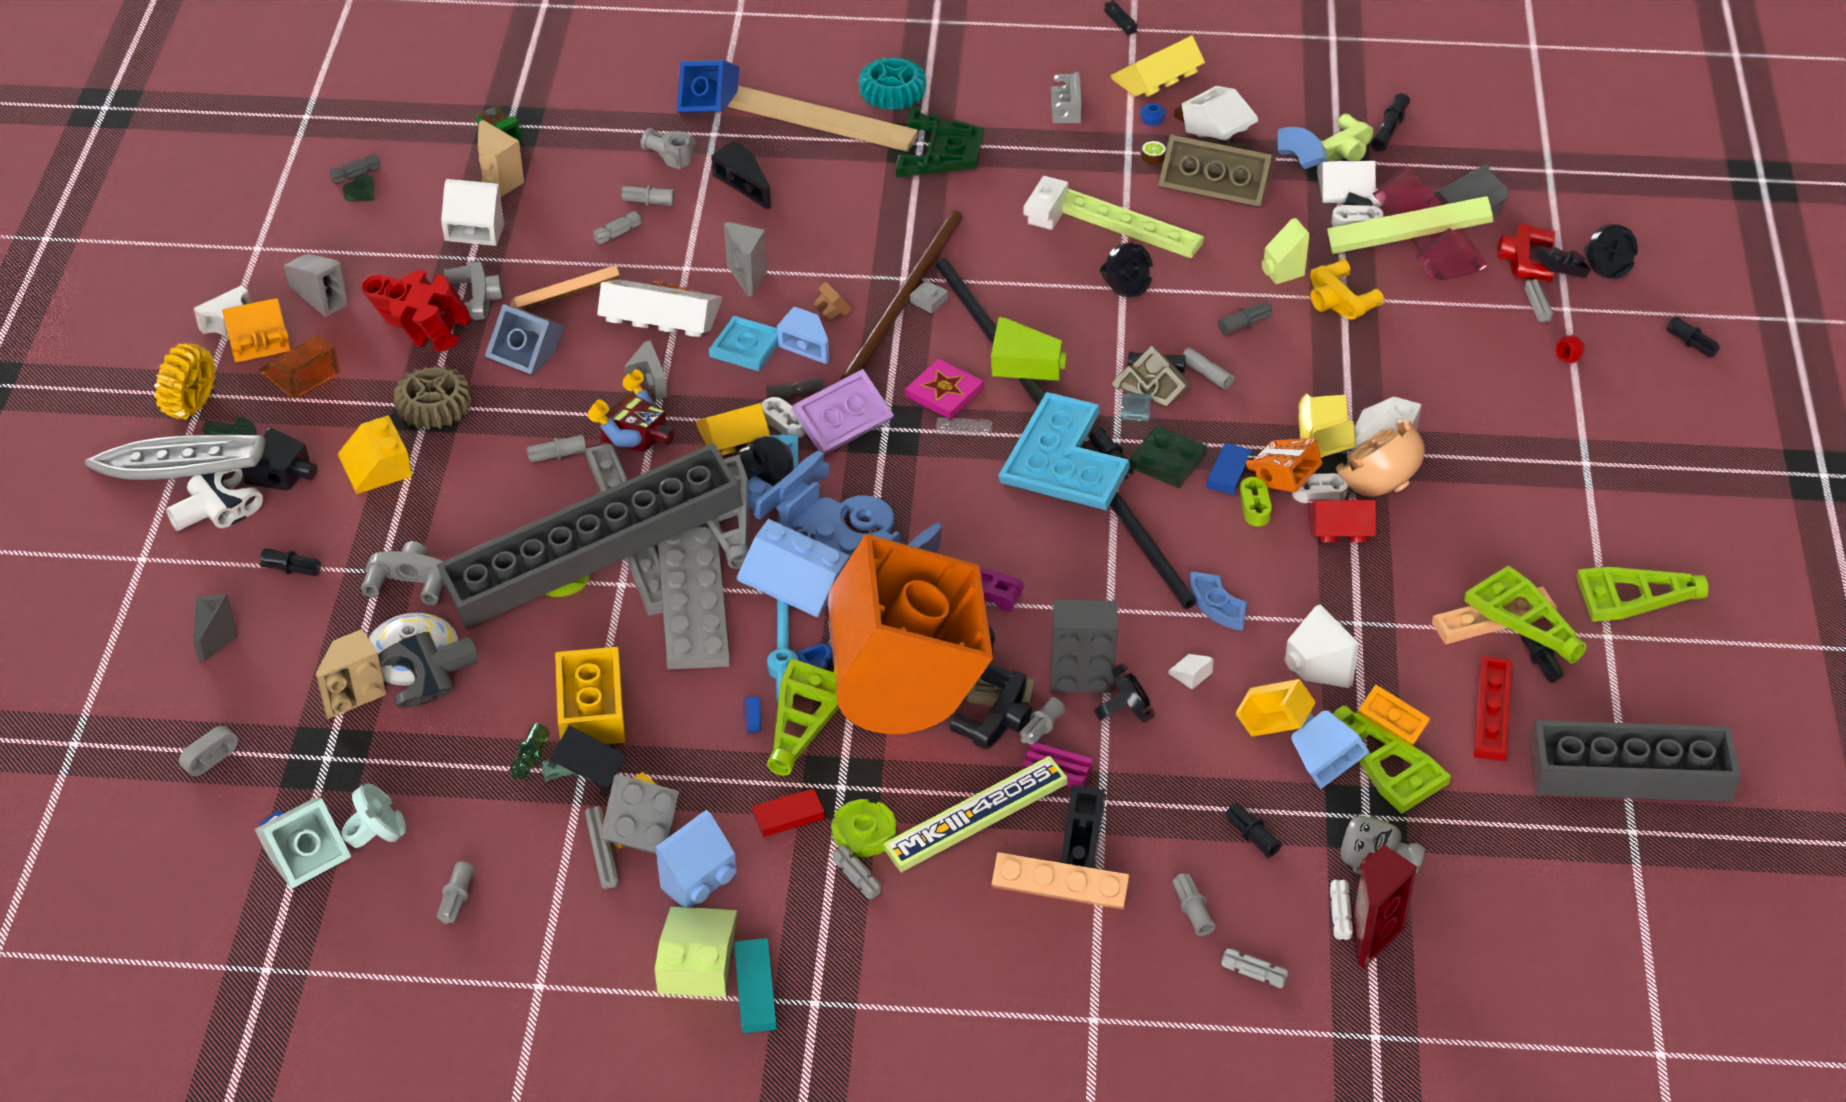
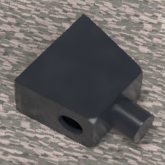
M270 427L262 435L265 437L266 444L263 456L258 464L254 467L242 468L245 484L285 491L290 490L299 478L311 481L317 474V465L309 461L306 445Z

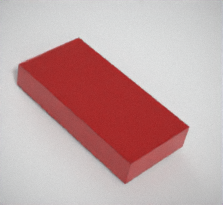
M814 788L752 806L754 818L763 837L825 819V812Z

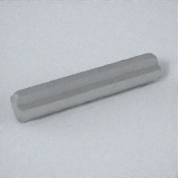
M599 806L589 807L585 811L601 887L605 890L616 888L619 885L611 844L610 842L600 840L604 823L603 810Z

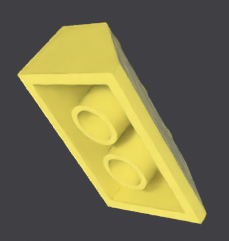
M1192 35L1110 76L1113 81L1135 97L1142 93H1145L1146 97L1160 91L1159 85L1164 83L1165 87H1168L1178 82L1177 76L1181 74L1186 78L1197 73L1196 67L1205 63Z

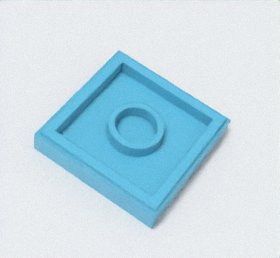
M733 316L709 348V357L760 371L778 346L777 328Z

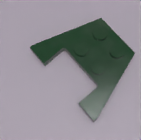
M911 107L908 127L932 131L926 156L899 154L896 165V177L977 168L984 137V128L955 119L951 123L939 119L938 114L934 113V115L928 116L920 113L919 108Z

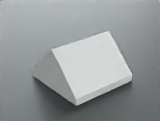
M1375 161L1322 162L1317 166L1323 203H1345L1349 192L1367 197L1371 195L1373 189H1376Z

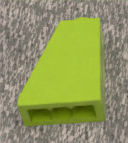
M999 317L991 352L992 376L1059 381L1061 369L1067 368V352H1062V340L1007 318Z

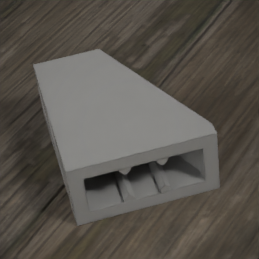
M306 253L284 265L288 286L324 317L348 305L341 266L337 260Z

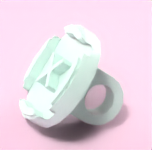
M365 784L352 793V801L357 812L347 820L342 829L341 837L343 841L352 847L358 848L366 844L375 835L388 842H396L406 833V822L402 813L399 810L393 811L389 806L393 803L391 798L380 788L373 784Z

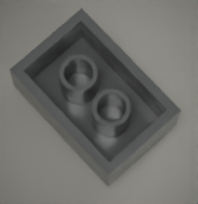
M1054 599L1051 691L1096 693L1114 691L1112 668L1115 667L1118 632L1117 601Z

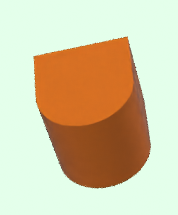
M865 534L833 583L828 595L838 706L848 720L872 732L907 734L921 731L937 725L948 718L959 707L993 659L980 567L974 563Z

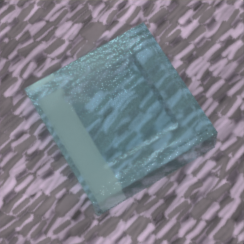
M1122 393L1121 420L1149 421L1150 395Z

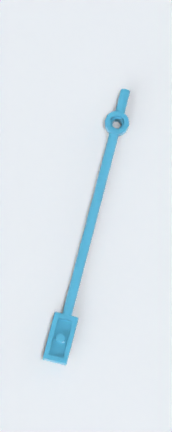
M798 434L770 435V437H775L789 446L793 454L794 470L798 466ZM778 513L777 523L781 524V523H780V515H779V513ZM777 599V650L771 652L767 657V670L769 675L776 679V701L778 702L783 675L791 658L798 660V657L793 651L789 650V604Z

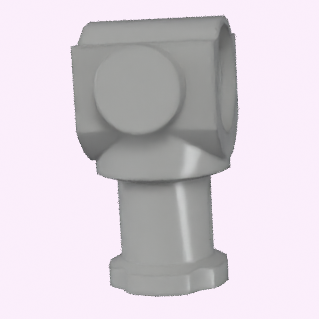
M647 128L641 138V148L647 151L653 150L658 152L666 165L680 170L692 162V157L694 156L693 147L696 145L692 135L682 131H673L663 135L657 133L652 128Z

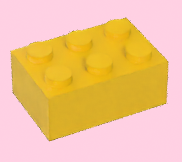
M608 647L555 652L557 714L560 740L568 725L604 744L625 743L619 648Z

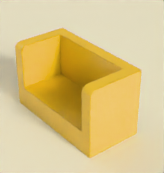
M1296 679L1250 688L1236 711V715L1251 737L1302 728L1316 702L1301 680Z

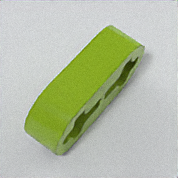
M1257 477L1244 479L1240 485L1239 495L1244 519L1252 526H1265L1271 519L1272 511L1265 481Z

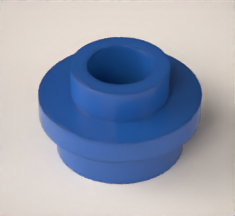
M1149 103L1141 108L1140 116L1146 125L1157 126L1165 118L1166 110L1157 103Z

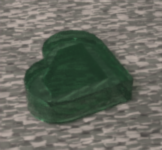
M360 175L353 182L346 183L342 188L344 198L347 201H374V180L369 175Z

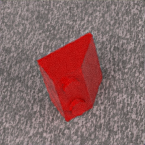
M1308 500L1312 536H1320V542H1338V536H1350V542H1368V536H1376V500Z

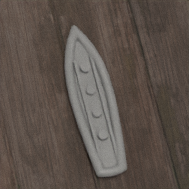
M183 435L159 437L132 442L104 451L85 460V465L100 474L126 480H159L204 475L256 466L263 456L266 440L262 435Z

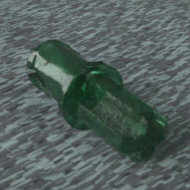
M533 724L524 742L519 743L517 747L518 754L509 769L513 778L525 779L534 762L540 759L542 755L541 749L550 735L548 728L544 725Z

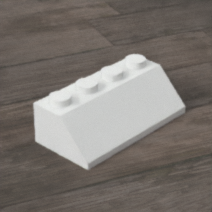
M615 279L601 282L597 315L605 316L606 321L611 323H622L623 319L632 321V326L648 328L649 324L658 325V330L675 332L676 328L685 330V335L701 337L702 333L711 331L722 296Z

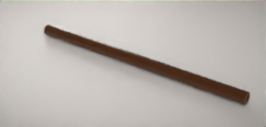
M951 211L840 380L865 367L910 299V294L916 290L963 217L959 211Z

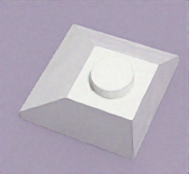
M1391 397L1364 409L1355 426L1356 446L1346 451H1353L1364 441L1383 429L1391 428L1394 430L1398 428L1396 423L1403 419H1409L1417 430L1422 404L1398 397Z
M1320 604L1314 607L1287 640L1285 662L1291 671H1295L1304 681L1348 688L1353 685L1359 643Z

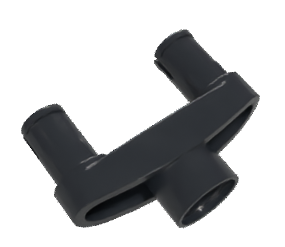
M991 663L984 670L980 678L982 681L1003 690L986 720L980 723L960 713H956L950 723L952 732L973 740L975 745L984 749L991 748L1007 729L1020 733L1030 721L1032 708L1021 703L1026 690L1027 676L1016 670L1010 672Z

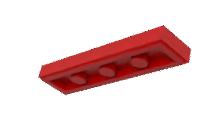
M1481 656L1473 755L1475 758L1506 761L1513 660Z

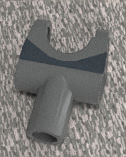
M422 632L402 639L378 654L380 667L390 665L392 667H406L415 677L414 683L408 686L407 690L400 692L394 697L398 708L426 704L450 694L454 690V686L448 674L478 663L477 651L469 637L436 648L430 632Z

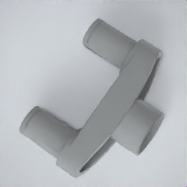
M480 261L470 262L466 266L444 269V275L451 285L472 283L473 299H470V302H465L471 319H474V321L487 319L490 301L504 298L500 275L485 277Z
M415 541L405 543L401 552L374 553L370 556L366 566L367 574L361 586L362 593L367 597H377L385 578L425 583L420 594L421 601L427 605H436L444 586L437 564L443 561L430 557L428 548Z

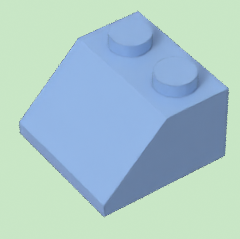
M707 810L656 846L660 888L681 907L692 908L695 904L702 903L711 892L719 886L730 882L734 875L737 874L735 852L712 814Z

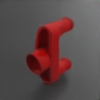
M1520 222L1515 237L1501 235L1497 248V258L1510 260L1511 271L1515 278L1525 280L1527 278L1539 279L1551 283L1555 272H1551L1542 263L1532 261L1529 258L1530 244L1552 248L1556 231L1532 227V224Z

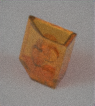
M318 334L260 368V372L294 400L340 373L335 347Z

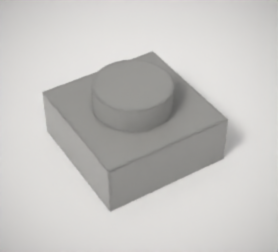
M927 280L910 294V303L930 313H933L948 300L947 290Z

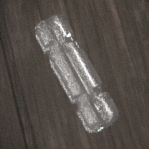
M939 417L936 420V433L948 435V432H952V435L975 436L976 433L979 434V437H990L992 422L991 420L980 419V422H976V419L953 418V421H949V418Z

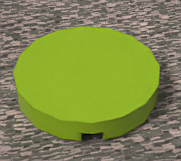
M858 799L838 808L831 824V835L836 846L839 848L841 846L848 847L853 856L870 857L884 852L883 843L896 837V819L893 812L885 804L878 801L877 804L869 803V799Z

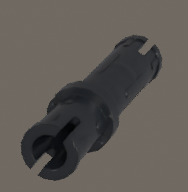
M1404 93L1396 94L1392 104L1386 108L1384 119L1371 141V147L1375 151L1381 152L1386 150L1397 125L1405 117V110L1410 103L1408 95Z

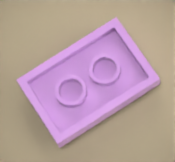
M863 369L795 403L791 408L818 451L823 452L824 455L890 421L894 416Z

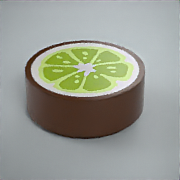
M1147 141L1141 146V158L1150 164L1161 163L1164 161L1167 147L1160 141Z

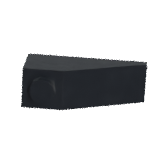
M733 141L711 155L712 174L715 178L765 209L771 208L770 186L753 153L749 149Z
M1072 785L1060 863L1088 868L1095 867L1106 800L1105 790Z

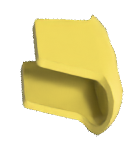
M1306 393L1301 398L1298 406L1300 439L1316 438L1321 458L1356 446L1355 426L1353 421H1348L1346 395L1310 397Z

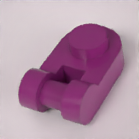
M980 569L984 600L997 604L1004 611H1011L1017 602L1016 597L1020 596L1024 589V583L1016 577L989 569Z

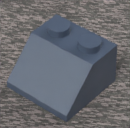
M503 304L485 357L534 375L556 352L565 325L523 309Z

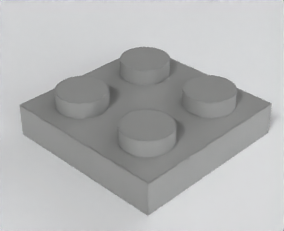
M615 775L600 840L656 855V846L669 837L679 791L624 775Z

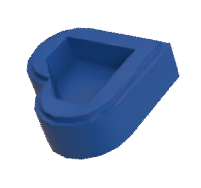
M816 644L794 652L798 657V661L825 670L833 663L832 648L826 644Z
M758 696L743 697V716L747 734L759 733L761 730L760 698Z

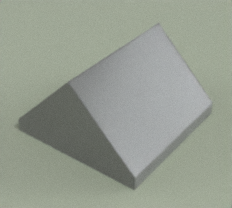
M731 222L724 223L727 267L748 297L753 296L767 273L765 230Z

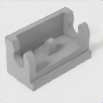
M1079 72L1054 76V81H1064L1066 84L1064 86L1051 87L1052 122L1081 123L1082 102Z

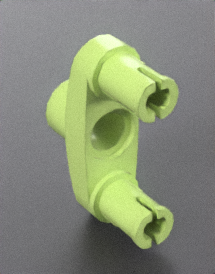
M1346 113L1338 120V123H1340L1338 127L1344 131L1321 141L1326 149L1328 161H1340L1343 159L1347 161H1360L1366 153V145L1372 139L1373 128L1365 122L1357 121L1350 114Z

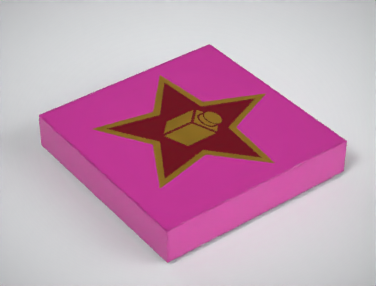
M938 358L905 388V397L951 419L984 389V381Z

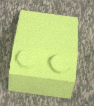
M670 907L659 940L655 964L658 994L726 997L737 922V910Z

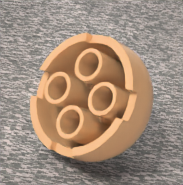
M1409 419L1398 421L1396 423L1398 428L1394 430L1390 428L1379 431L1347 455L1349 462L1345 466L1343 463L1337 465L1336 471L1353 492L1361 496L1377 497L1393 490L1395 493L1399 492L1409 485V479L1420 468L1425 454L1422 437Z

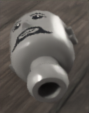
M1360 815L1352 818L1348 824L1341 846L1340 857L1346 865L1353 867V872L1361 875L1360 864L1364 857L1370 852L1375 853L1385 844L1416 865V874H1418L1426 849L1417 843L1409 845L1401 843V831L1396 826L1389 824L1390 821L1388 819L1383 821L1372 815L1370 817Z

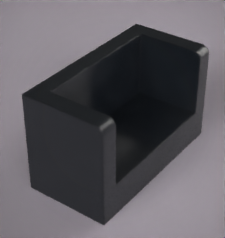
M568 725L550 758L548 766L554 769L556 764L567 768L601 786L600 794L606 796L613 783L614 776L618 774L626 755Z

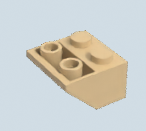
M360 629L334 640L316 672L325 715L328 719L386 695L378 653L364 630Z

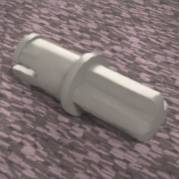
M648 185L647 188L624 186L621 196L624 201L644 202L646 206H650V204L673 206L675 190L652 188L651 185Z
M582 434L558 440L553 438L552 442L528 446L527 454L530 462L556 457L558 460H561V457L585 453L586 445Z
M1050 698L1040 710L1034 711L1030 716V721L1020 731L1022 736L1020 738L1021 742L1034 745L1043 734L1049 733L1053 728V723L1064 713L1063 703L1056 698Z
M455 863L449 883L443 887L442 894L444 896L437 912V919L442 921V924L454 923L462 903L468 899L469 893L467 889L475 871L474 867L469 863Z
M1178 874L1172 884L1181 901L1180 908L1182 912L1188 915L1196 935L1204 936L1211 933L1216 926L1205 906L1206 899L1204 895L1199 894L1189 874Z

